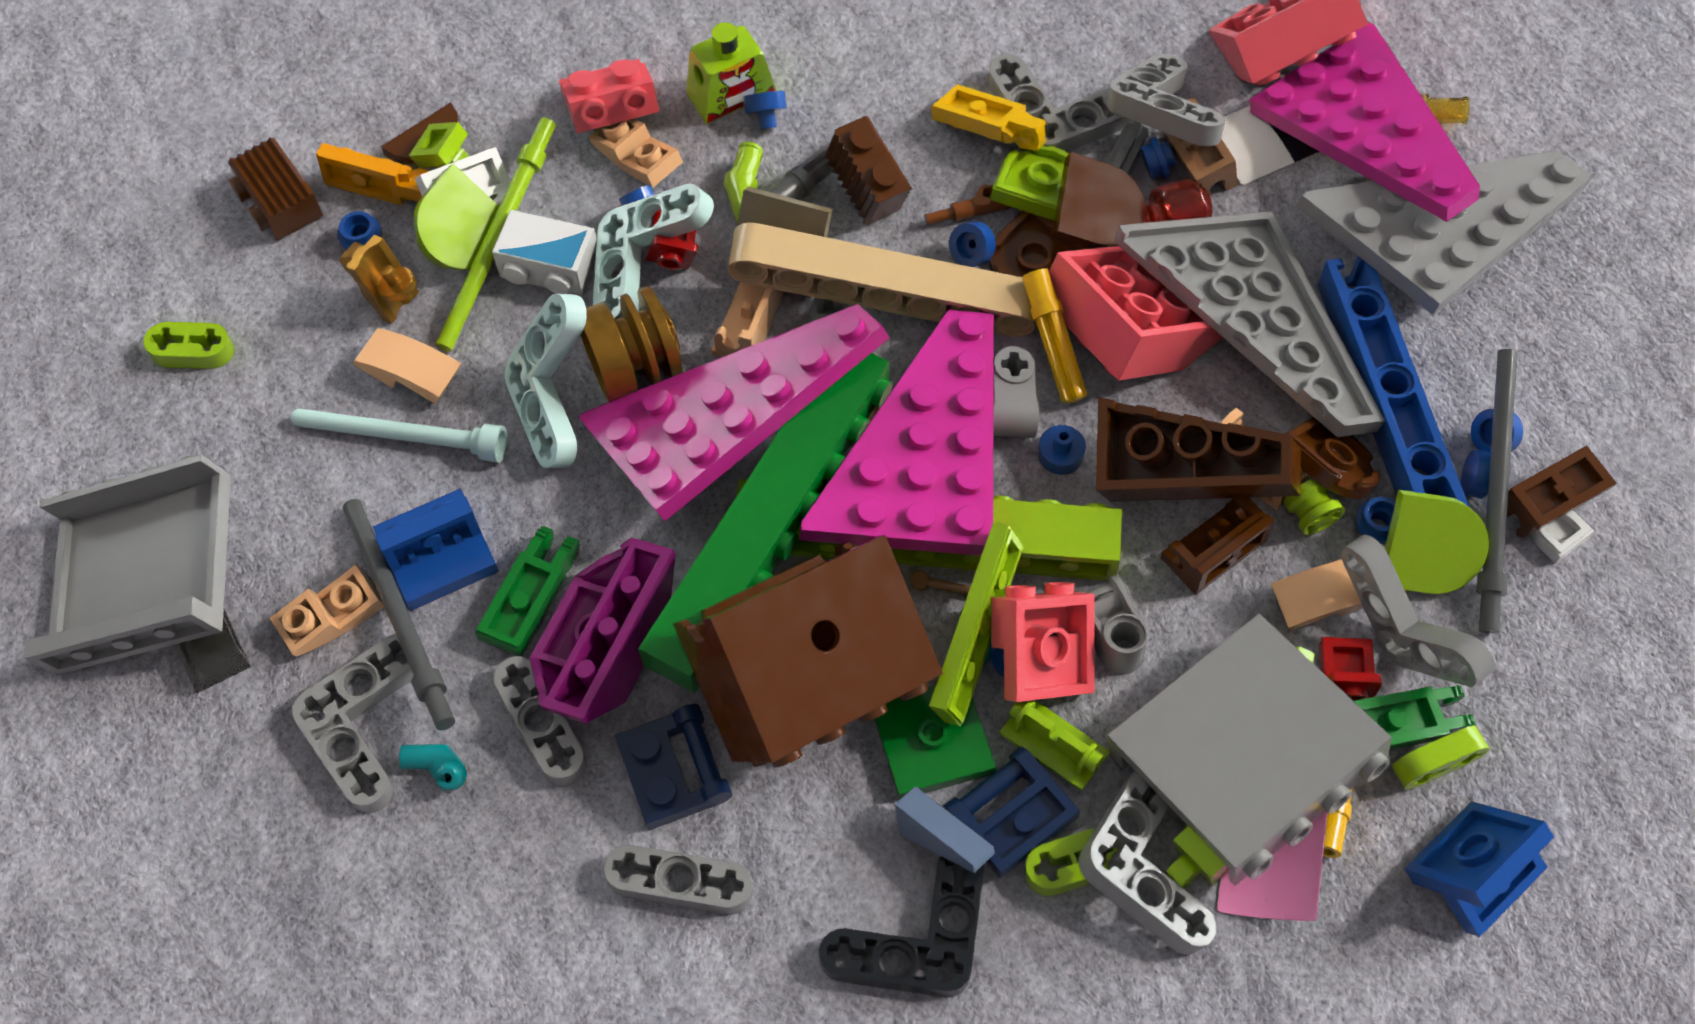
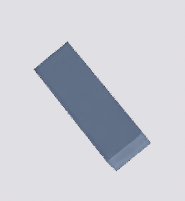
M916 786L895 803L900 836L973 873L995 854L993 845Z

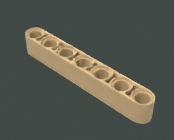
M742 223L736 226L733 232L727 269L728 274L733 279L742 283L850 305L859 304L865 308L940 322L948 310L994 314L995 334L1022 337L1034 331L1035 322H1033L1031 316V305L1022 277L759 223Z

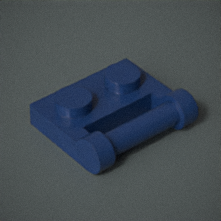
M698 704L684 705L668 716L614 735L648 831L722 804L733 796L728 780L722 779L701 725L704 722V716ZM680 733L684 734L703 785L699 790L691 793L687 789L669 737Z
M1022 746L1008 756L1009 762L978 786L962 798L953 797L942 806L994 846L995 854L987 861V864L999 878H1002L1024 861L1034 848L1047 843L1079 818L1080 815L1078 807L1033 755ZM1020 778L1028 780L1031 784L1029 787L982 823H979L973 816L974 813Z

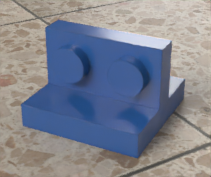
M461 488L373 526L376 540L395 576L410 611L499 572L470 504Z
M1471 801L1404 870L1413 884L1441 893L1464 931L1481 937L1548 868L1539 853L1554 838V835L1543 820Z

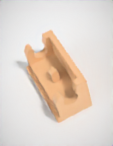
M740 282L723 324L715 333L714 345L711 350L712 355L724 357L765 341L784 296V291Z

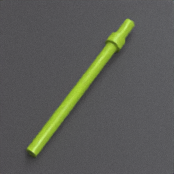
M540 118L529 143L523 144L517 156L516 163L518 167L435 343L438 348L444 351L452 352L492 266L494 261L492 252L510 210L517 211L534 173L540 172L547 155L544 151L556 127L555 122L551 119Z

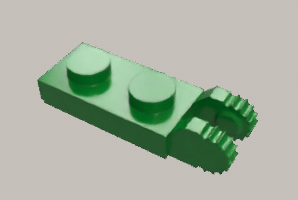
M541 526L540 529L538 528L525 552L521 551L476 628L475 634L478 640L516 656H522L565 580L566 573L569 572L574 560H576L580 550V541L570 536L564 539L552 562L549 563L543 559L552 545L554 531L545 526Z
M1461 685L1433 689L1432 686L1354 701L1392 737L1390 750L1436 741L1463 728L1473 725L1477 726L1473 715H1459L1444 719L1440 706L1456 704L1465 697Z

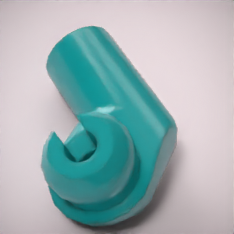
M446 744L401 745L399 764L401 770L427 769L435 779L437 786L446 791L459 789L465 783L467 778L466 765L450 746Z

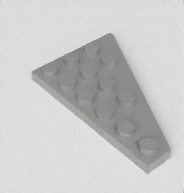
M1559 151L1467 165L1480 185L1479 200L1448 222L1374 181L1307 191L1302 195L1297 208L1429 313L1434 315L1585 189L1592 176Z
M1273 212L1119 225L1114 236L1117 245L1336 437L1372 433L1379 430L1385 419Z

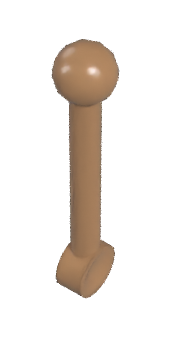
M916 570L911 575V585L917 591H923L931 587L968 595L971 587L969 585L930 578L929 574L924 570Z

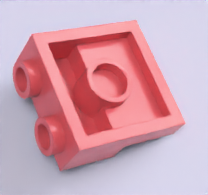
M628 59L618 60L609 67L594 71H576L568 78L559 80L561 92L577 134L660 112L653 80L645 63H641L640 59L632 61Z
M1049 582L1044 583V593H1035V586L1012 585L1005 586V596L991 597V647L1004 649V700L1022 702L1095 693L1094 594L1075 592L1074 583Z

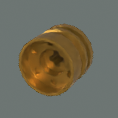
M649 285L637 291L641 311H637L635 304L627 293L620 296V307L623 317L615 320L604 302L586 308V324L580 336L594 374L608 402L638 391L635 372L642 369L652 385L661 382L657 363L661 362L669 378L683 373L680 360V345L675 328L667 310L658 301Z

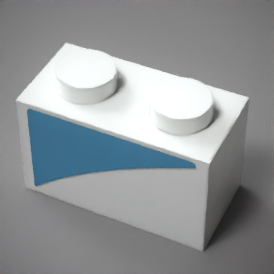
M510 210L492 253L500 277L505 278L511 283L518 285L527 283L545 287L557 294L571 293L583 296L595 268L597 238L595 229L591 227Z

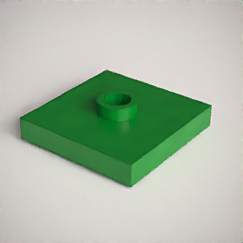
M936 685L929 687L928 691L912 699L901 701L900 697L886 703L888 711L874 719L899 800L915 786L922 792L927 793L992 775L996 772V766L973 697L961 726L945 723L929 707Z

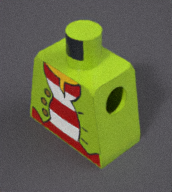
M728 22L719 23L713 27L711 38L694 45L690 49L686 95L705 124L744 108L743 96L776 91L765 56L745 26H735Z

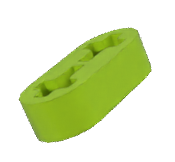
M160 322L152 326L143 338V345L153 362L165 368H220L226 365L235 353V346L226 329L216 323ZM173 339L175 343H168V341ZM218 340L219 344L212 345L213 341ZM159 346H161V347L166 346V349H165V350H161V349L159 348ZM211 347L210 351L204 350V348Z
M1473 725L1407 753L1395 761L1392 769L1403 788L1410 790L1476 761L1490 750V747L1477 726Z
M1095 828L1034 848L1027 857L1024 870L1025 881L1030 889L1039 895L1055 896L1089 885L1090 883L1081 873L1077 859L1080 857L1082 849ZM1112 846L1108 849L1109 853L1106 854L1104 865H1102L1105 869H1110L1108 862L1118 848ZM1047 859L1051 866L1068 863V866L1057 870L1055 881H1049L1045 874L1037 876L1035 873L1039 870L1041 860Z

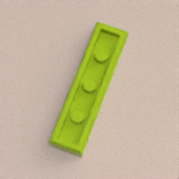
M995 522L992 524L942 667L943 674L938 678L929 707L945 723L961 726L964 722L991 644V597L1005 596V586L1011 585L1024 548L1009 525Z

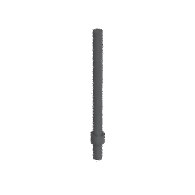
M1501 349L1497 353L1486 515L1489 549L1483 565V571L1477 574L1476 593L1481 594L1479 631L1483 633H1499L1501 598L1507 595L1508 574L1503 573L1518 354L1513 349Z
M358 499L348 500L343 505V511L414 675L411 684L419 701L426 703L436 729L440 731L447 730L455 724V718L444 695L447 690L440 671L432 668L361 501Z

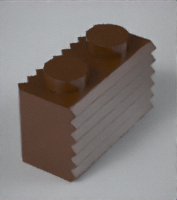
M863 116L835 129L824 158L829 160L828 166L834 167L832 173L838 174L837 180L842 181L841 187L847 189L845 194L851 196L850 202L855 203L854 209L860 210L858 216L864 217L863 223L870 225L899 211L902 208L901 206L904 205L903 202L906 201L908 194H910L912 187L869 117Z
M269 137L267 142L261 141L259 146L254 145L251 150L246 149L244 154L238 153L236 158L229 159L228 164L234 177L228 179L241 203L248 199L253 206L249 207L248 211L261 232L269 228L278 241L323 216L314 193L275 138Z

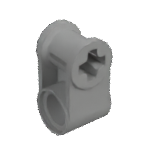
M1005 347L997 353L994 359L993 436L1035 438L1039 422V402L1036 397L1034 358L1022 347Z
M1118 575L1108 577L1106 584L1084 593L1094 594V648L1102 664L1108 670L1124 675L1134 672L1142 664L1148 639V630L1132 603L1124 582ZM1120 639L1127 640L1134 647L1128 649L1120 648L1113 642Z

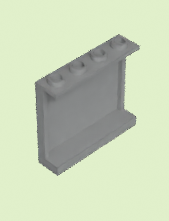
M190 455L177 462L160 467H148L139 473L118 479H107L98 485L80 490H69L60 496L40 501L39 508L60 519L49 634L26 640L24 659L60 675L221 633L223 630L231 474L203 455Z
M1260 613L1107 735L1109 755L1122 769L1130 765L1173 811L1199 835L1230 869V882L1234 886L1247 876L1253 880L1263 874L1273 863L1274 857L1272 855L1286 843L1293 847L1301 842L1312 830L1313 824L1311 822L1324 811L1328 814L1338 811L1352 794L1350 790L1362 779H1365L1367 782L1376 779L1390 763L1388 755L1392 739L1383 728Z

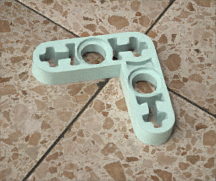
M690 183L609 211L602 218L597 231L593 305L604 302L615 320L623 317L620 307V296L627 293L638 311L639 300L637 291L640 286L641 248L650 245L655 235L672 238L704 226L710 219L714 208L713 199L698 186ZM661 210L658 222L649 228L648 225L652 216ZM624 261L621 272L612 279V272L619 262Z
M552 294L547 299L510 355L505 367L507 388L536 459L544 468H568L573 464L577 453V441L574 431L551 379L586 324L585 303L580 296L574 294Z

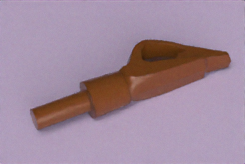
M983 185L971 200L950 203V208L925 214L924 218L927 225L949 219L958 222L974 217V215L991 214L1012 207L990 200L993 185Z

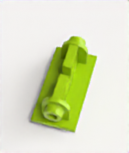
M1036 700L1015 702L1009 712V715H1011L1010 719L999 732L1001 736L1018 748L1021 746L1026 748L1038 762L1081 792L1110 754V751Z

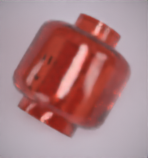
M1190 179L1155 187L1148 197L1147 205H1145L1146 215L1144 222L1212 217L1213 207L1210 195L1204 187L1199 186Z

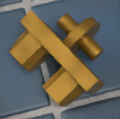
M373 235L365 245L355 242L340 257L339 262L346 272L351 274L360 287V292L372 304L385 322L392 324L397 319L400 308L410 303L419 293L416 288V277L410 269L402 267L382 237Z

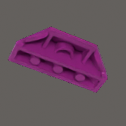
M631 537L620 545L621 549L603 556L574 576L530 656L534 681L539 694L538 699L543 710L586 724L626 702L644 668L638 648L672 596L676 557L673 549Z

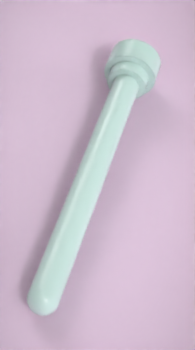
M296 409L290 415L292 424L297 427L470 449L471 454L478 455V458L482 461L500 463L504 458L507 448V430L505 426L484 424L481 428L475 427L473 431L307 409Z

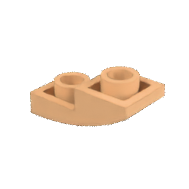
M636 119L600 127L588 136L591 144L609 160L642 183L651 185L652 188L683 163L678 149L650 137L645 123Z
M381 328L376 329L353 363L354 366L389 387L394 388L396 383L399 382L435 405L462 364L422 342Z
M1342 559L1271 583L1283 616L1291 631L1337 613L1339 617L1364 608Z
M355 564L318 594L310 589L305 590L270 617V620L292 655L298 657L329 643L355 628L384 608L377 589L365 571Z

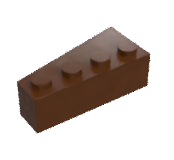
M1098 397L1096 491L1110 502L1301 496V448L1289 434L1233 423L1223 424L1204 420L1198 416L1187 414L1182 416L1158 411L1152 407L1132 406Z

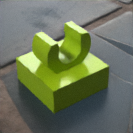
M459 122L429 124L409 157L419 168H440L467 158L469 155L461 148V145L468 136V133Z
M1189 825L1173 839L1175 849L1182 856L1166 872L1168 873L1167 876L1183 889L1189 886L1199 874L1213 886L1227 872L1225 863Z

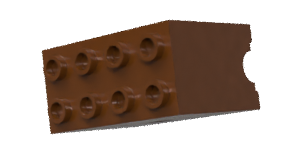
M885 535L874 537L869 542L858 547L852 546L850 542L840 544L835 547V556L829 561H825L820 555H817L700 611L701 619L696 626L694 623H690L688 619L673 623L732 762H752L753 767L772 763L773 767L777 768L794 762L803 755L800 748L816 741L817 745H821L841 737L846 733L844 725L856 719L859 722H866L883 715L888 711L886 703L900 697L901 701L925 693L929 690L927 682L943 674Z

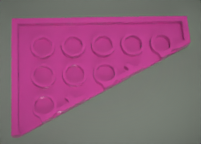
M1368 22V25L1355 31L1357 36L1351 41L1339 46L1329 47L1314 60L1298 67L1250 99L1251 114L1446 222L1479 200L1480 185L1376 26Z
M856 304L587 410L578 418L661 518L666 521L890 337L876 319L859 304Z
M948 310L802 520L800 530L801 541L837 544L850 542L852 545H862L874 537L885 535L890 547L895 549L982 556L993 524L994 314Z

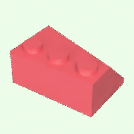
M1268 0L1269 2L1263 6L1261 3H1256L1243 8L1209 29V32L1239 79L1251 84L1256 83L1257 86L1277 79L1281 75L1279 70L1293 63L1294 66H1300L1314 60L1319 55L1317 51L1330 44L1332 46H1339L1351 41L1357 36L1355 31L1368 25L1359 0Z
M1120 246L1058 252L1049 270L1057 299L1061 301L1064 310L1062 315L1065 325L1077 337L1078 342L1089 349L1105 366V370L1118 381L1182 371L1223 338Z

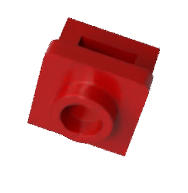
M661 210L652 216L650 228L658 222ZM696 230L672 238L655 235L650 245L647 246L645 260L655 262L659 267L667 270H688L697 254L698 245L695 244Z
M1322 637L1319 643L1320 670L1353 701L1375 697L1382 686V675L1375 673L1373 639Z

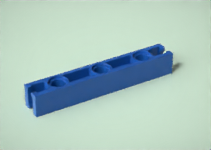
M1357 256L1350 275L1345 276L1344 282L1339 271L1344 269L1342 259L1326 260L1317 286L1330 320L1385 419L1379 430L1372 433L1396 497L1398 490L1447 496L1469 506L1378 272ZM1385 390L1392 391V392H1394L1395 394L1388 393V392L1385 391ZM1414 469L1423 470L1428 475L1419 474Z

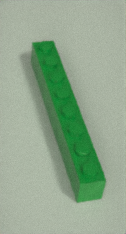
M873 353L869 354L780 428L639 646L638 650L644 667L692 693H696L699 683L673 623L688 619L690 623H694L696 626L701 619V610L772 577L773 574L771 572L778 560L782 559L785 561L791 555L798 540L796 532L802 520L820 496L827 482L831 480L846 457L844 455L851 444H856L870 424L868 417L874 407L881 408L891 393L893 382L889 381L888 360Z

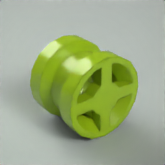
M1314 479L1301 484V496H1286L1283 501L1286 509L1290 513L1296 514L1299 518L1298 527L1305 536L1314 535L1327 529L1338 521L1345 512L1339 500L1332 499L1328 494L1329 490Z

